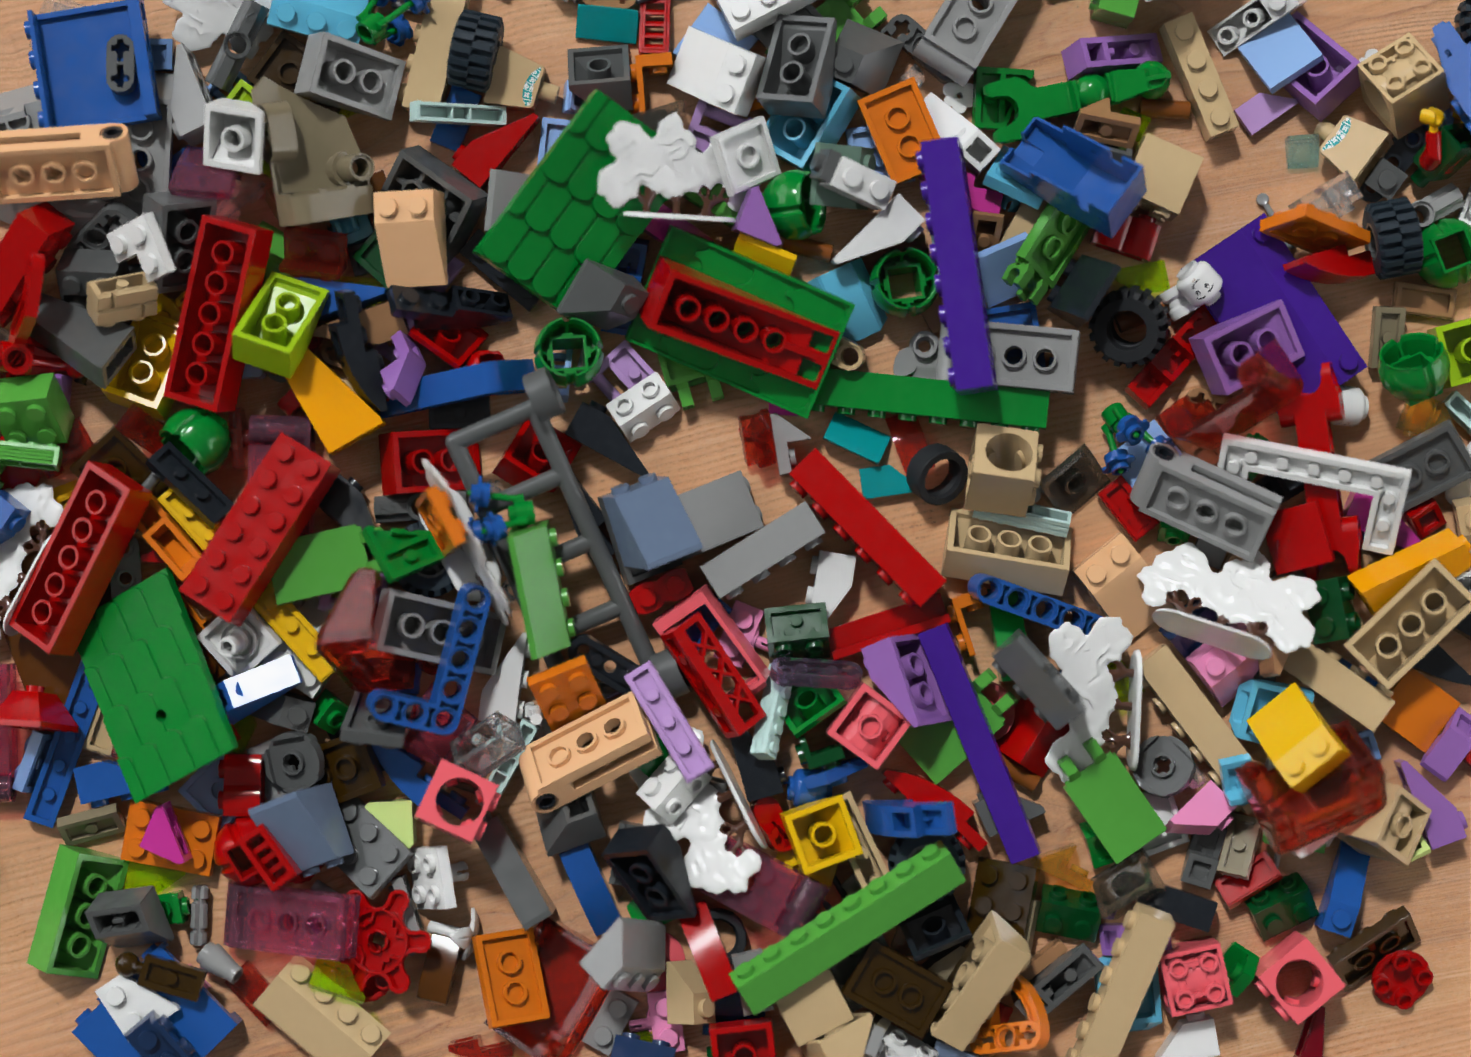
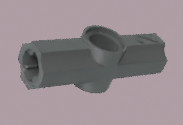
M243 0L204 81L228 93L230 92L268 14V8L253 0ZM240 36L244 39L246 48L241 54H234L229 50L228 41L231 37Z
M457 491L469 507L467 491ZM423 493L375 496L374 515L376 523L421 521L420 516L414 511V503Z

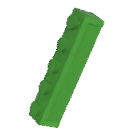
M9 439L8 441L0 440V465L60 472L63 453L58 445L51 443L39 445L33 441L21 443L14 439Z

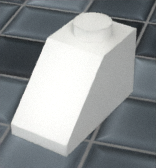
M1204 1011L1186 1014L1185 1019L1178 1020L1154 1056H1219L1220 1050L1214 1018L1209 1014L1205 1015Z

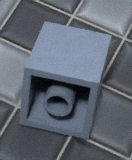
M656 473L645 474L638 478L639 483L629 486V483L614 486L611 488L612 493L602 496L624 567L651 570L703 549L702 543L669 477L656 476Z
M332 783L297 790L248 809L255 825L258 827L263 823L301 869L303 878L321 872L319 867L326 864L327 869L345 863L343 857L355 853Z

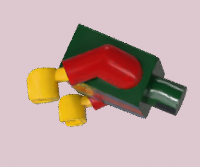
M1430 106L1429 109H1422L1420 113V122L1429 125V131H1426V143L1413 157V162L1418 166V169L1411 175V179L1420 188H1424L1430 181L1450 178L1471 159V132L1463 124L1455 109H1453L1452 117L1461 121V123L1443 125L1441 127L1440 125L1444 120V113L1441 110Z

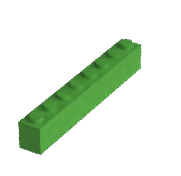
M938 840L934 844L924 847L921 852L907 861L900 862L893 870L882 877L872 880L868 886L857 893L845 897L841 903L830 910L820 913L805 926L793 930L789 936L775 945L768 946L753 959L741 963L734 971L729 973V976L755 1016L964 883L966 879L951 853Z

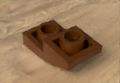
M436 934L432 935V945L427 951L417 998L447 1006L456 979L454 973L462 952V948L455 945L450 938Z

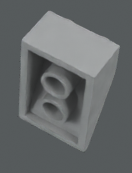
M325 31L309 34L294 93L324 105L391 121L406 61Z

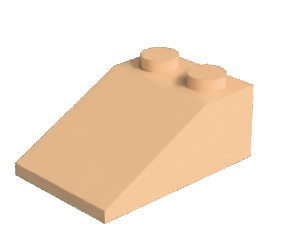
M436 189L373 192L374 224L386 287L389 289L391 285L404 287L447 286L445 192Z
M1123 533L1114 535L1070 571L1106 617H1121L1122 626L1128 628L1129 632L1133 635V639L1154 622L1152 614L1155 610L1161 608L1171 609L1174 606L1171 602L1156 607L1145 604L1142 598L1144 584L1137 577V574L1141 572L1143 567L1148 565Z

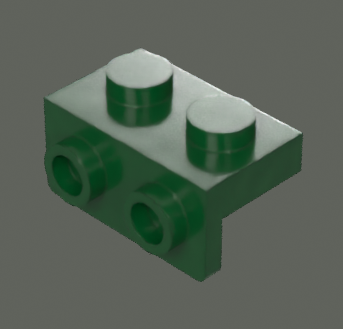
M1347 576L1315 581L1317 585L1316 590L1320 593L1321 600L1308 610L1310 623L1315 628L1313 636L1314 645L1351 638L1361 628L1360 616L1355 612L1353 599L1355 598L1354 587Z
M803 735L798 737L800 744L795 745L801 765L807 763L810 770L822 766L823 771L841 765L839 760L845 758L839 742L810 752Z
M1298 872L1284 876L1276 883L1244 901L1264 941L1319 915L1310 889Z
M1043 884L1035 931L1095 943L1103 916V896L1090 891H1078L1060 885Z

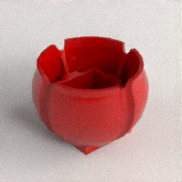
M243 816L237 817L233 824L230 822L226 823L218 832L214 842V861L217 866H222V875L231 882L246 886L258 885L263 882V878L256 868L251 866L243 871L231 851L239 846L238 840L257 827L251 817ZM263 836L256 839L259 845L265 841ZM270 846L263 850L265 855L272 851ZM276 856L266 865L270 869L279 862V859Z

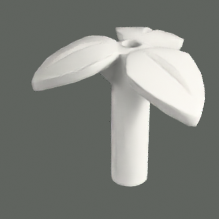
M471 908V923L469 927L459 928L431 920L427 931L432 934L448 937L455 945L465 949L461 960L465 961L474 951L472 937L479 933V917L476 909Z

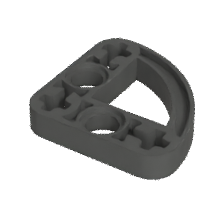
M108 202L70 240L66 248L82 249L85 245L87 249L105 250L110 245L106 234L140 215L121 202ZM115 214L118 215L120 218H115L109 226L107 224L109 217H113ZM92 230L100 231L105 236V239L96 240L90 236L89 232ZM141 264L128 265L130 274L143 272Z

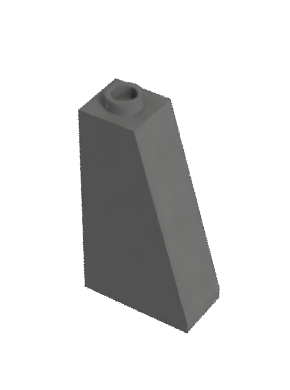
M41 293L38 316L30 337L97 386L106 389L137 349L135 328L123 322H117L112 327L96 326L87 313V309Z
M489 812L483 818V821L488 824L480 841L476 840L523 928L527 930L551 916L556 907L501 814L499 813L493 817Z

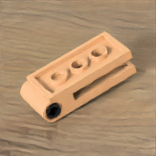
M110 123L0 131V204L120 197L122 193L129 192L139 185L128 128L123 124Z
M630 691L524 746L525 751L520 755L518 761L532 809L537 813H549L663 754L652 723L634 693Z

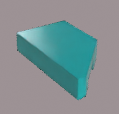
M891 465L859 469L862 495L866 499L913 493L909 489L907 477Z

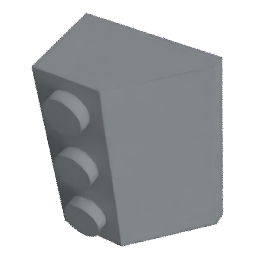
M618 917L580 961V965L602 990L648 992L656 987L660 981L659 977L665 971L666 926L660 921Z

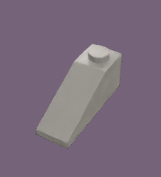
M180 43L176 47L170 106L174 122L171 123V126L179 140L184 139L189 145L194 147L204 142L205 104L213 100L195 55L183 43Z

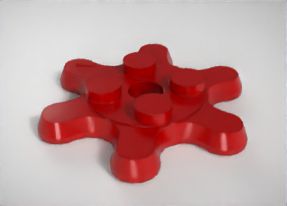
M397 889L389 894L383 906L373 907L361 890H350L346 893L344 899L345 906L351 914L349 926L344 930H329L323 938L324 946L328 951L344 952L351 959V969L345 977L346 988L350 992L359 993L366 988L372 976L379 975L385 978L392 992L396 994L406 992L411 984V979L404 967L406 956L410 953H425L432 945V938L428 932L424 930L412 931L405 924L404 913L410 904L409 895L404 890ZM377 932L386 936L385 945L382 949L376 948L373 944V936Z

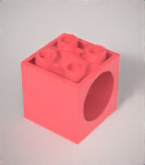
M861 681L847 699V704L842 706L825 731L878 770L911 724L893 703Z
M441 759L414 819L471 845L473 839L480 841L488 824L483 821L486 811L493 813L501 794L496 792L499 785ZM458 782H465L476 789L475 795L478 803L482 802V810L474 822H472V819L461 822L460 826L451 825L441 818L443 812L440 805H436V796L444 786L449 788L458 785Z
M1296 930L1259 959L1255 977L1251 982L1266 998L1270 996L1273 999L1269 1004L1286 1022L1291 1019L1297 1025L1302 1023L1346 986L1311 942ZM1302 960H1307L1312 972L1308 989L1298 997H1280L1276 989L1277 975L1280 969L1290 961L1302 962Z
M1210 935L1173 943L1172 949L1164 950L1158 964L1159 986L1163 1008L1172 1017L1233 1004L1220 942Z

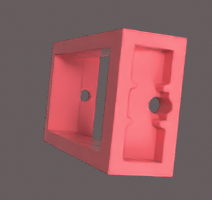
M707 583L655 619L652 625L659 635H662L668 629L675 628L673 626L675 623L703 604H706L756 673L745 680L753 695L759 693L768 685L766 681L771 673ZM733 688L726 694L734 695L735 688Z

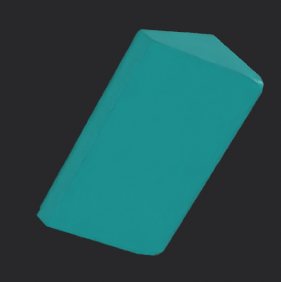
M578 4L576 38L636 45L640 13L638 10Z
M835 411L823 437L824 440L877 465L891 438L843 414H837V411Z

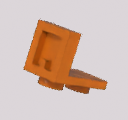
M672 52L635 55L636 64H630L631 83L637 82L638 94L632 95L634 113H640L641 120H647L643 72L649 71L650 76L666 75L667 70H672L673 68Z
M986 587L980 588L982 596L988 593ZM969 592L949 598L951 605L946 606L947 613H949L951 624L957 622L960 634L956 635V640L961 653L967 652L968 657H973L976 654L961 608L966 607L967 612L983 608L985 605L983 602L972 598Z

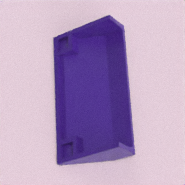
M1265 213L1194 259L1196 262L1205 261L1209 263L1223 280L1219 291L1221 293L1220 298L1210 306L1204 304L1217 324L1278 299L1283 300L1305 356L1282 368L1289 367L1296 388L1303 393H1313L1319 388L1321 380L1320 369L1323 362L1332 361L1339 385H1342L1367 368V365L1312 283L1284 271L1282 265L1296 259L1283 241L1260 232V220L1267 218ZM1278 370L1256 380V383L1278 414L1276 402Z

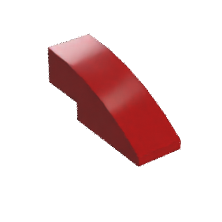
M1346 245L1311 254L1282 265L1284 271L1298 278L1321 284H1345L1375 274L1370 250L1349 256Z
M705 900L695 903L697 909L695 918L679 920L707 992L713 1002L737 992L738 989L729 976V973L734 970L708 905Z

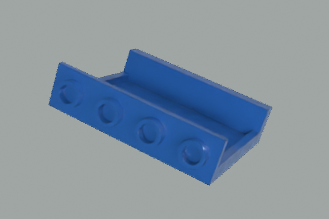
M122 0L37 15L32 10H27L28 21H24V29L27 39H31L33 51H29V61L32 70L36 69L37 81L33 82L36 99L41 100L42 111L38 112L40 128L120 123L129 126L162 120L144 0ZM118 34L126 35L133 41L137 66L136 88L132 93L124 96L114 93L106 81L107 42ZM120 43V48L114 50L119 54L120 62H123L124 51H129V48L124 43ZM120 68V78L114 79V82L123 87L124 82L129 81V79L124 75L123 68Z
M167 942L159 946L153 943L141 955L143 959L149 953L179 962L166 948L169 945ZM135 974L134 976H131L132 978L136 979L138 983L140 975ZM204 986L198 1002L156 991V994L170 1002H176L181 1007L168 1018L174 1024L176 1029L173 1032L179 1039L184 1036L196 1050L193 1052L194 1057H206L242 1021L235 1011L230 1014ZM99 997L97 1000L100 1004L93 1011L87 1008L75 1020L78 1026L72 1033L96 1057H142L126 1040Z

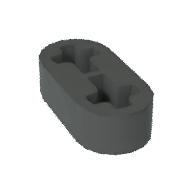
M118 34L107 42L106 81L114 93L122 96L129 95L136 88L137 66L133 41L126 35ZM120 43H124L129 48V51H124L123 62H120L119 54L114 51L120 48ZM120 68H123L124 75L129 79V81L124 82L123 87L114 82V79L120 78Z

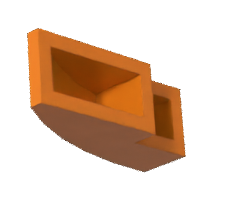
M153 495L137 528L143 533V538L176 576L184 582L202 554L183 528L158 502L157 497Z

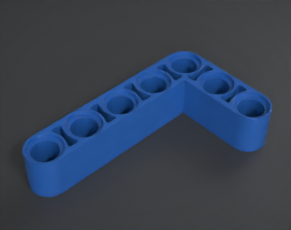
M533 359L489 361L422 376L410 405L405 407L397 399L394 401L390 399L389 402H386L388 411L381 412L375 410V412L382 418H390L485 396L526 393L522 376L535 371Z
M985 573L975 574L968 582L967 588L972 598L1054 629H1059L1064 624V616L1069 611L1073 615L1071 624L1082 629L1084 635H1088L1092 625L1100 617H1103ZM985 581H989L990 591L982 596L980 592L981 585ZM1016 591L1018 600L1014 605L1010 606L1008 597L1012 592ZM1044 601L1045 611L1037 616L1036 607L1040 602Z
M468 582L460 587L430 700L386 689L373 690L366 699V707L376 719L440 735L451 734L457 729L491 604V596L486 588L475 582ZM479 590L481 594L480 601L475 605H469L467 601L469 594L472 591ZM465 621H472V631L468 635L462 636L460 634L461 624ZM458 651H464V661L460 665L453 666V654ZM456 681L457 689L455 693L445 696V685L448 682ZM381 698H388L389 707L383 712H377L375 709L377 701ZM411 705H418V715L413 719H407V708ZM441 712H448V722L442 726H437V715Z

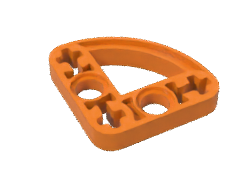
M1018 974L1014 980L1012 989L1023 1003L1028 1021L1000 1024V1005L998 1002L994 1015L990 1019L985 1020L980 1027L976 1040L973 1043H969L974 1053L994 1056L1037 1051L1047 1046L1050 1039V1028L1044 1004L1033 985L1021 974ZM1011 1030L1014 1039L1008 1047L1005 1043V1035ZM1036 1032V1037L1025 1039V1034H1034ZM987 1037L993 1038L994 1043L983 1044V1040Z

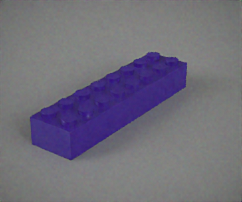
M958 136L920 142L921 151H916L918 169L921 170L922 175L925 174L926 182H920L923 201L930 207V213H925L927 231L930 232L931 236H934L935 241L934 244H929L932 263L935 264V267L938 266L939 274L934 275L936 293L939 294V297H943L944 305L938 306L941 325L947 328L948 336L943 337L945 355L948 356V359L952 358L953 367L947 369L949 384L961 396L998 390L963 146Z

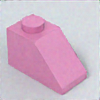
M1210 780L1165 825L1167 828L1165 832L1210 835L1217 827L1223 831L1235 819L1231 813L1236 809L1237 805L1230 806L1223 791Z

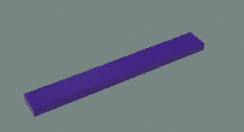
M948 622L919 633V640L1011 865L1039 855L1041 849Z

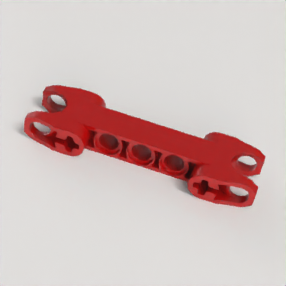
M1332 361L1321 363L1320 386L1313 393H1303L1296 388L1289 367L1278 369V394L1276 402L1281 428L1296 426L1298 446L1300 448L1335 454L1331 422L1344 420L1345 409L1342 390L1336 378ZM1304 483L1306 503L1316 500L1319 502L1332 550L1338 551L1344 556L1350 574L1360 570L1363 536L1359 516L1344 517L1339 489ZM1319 565L1305 568L1307 578L1312 580L1319 578Z

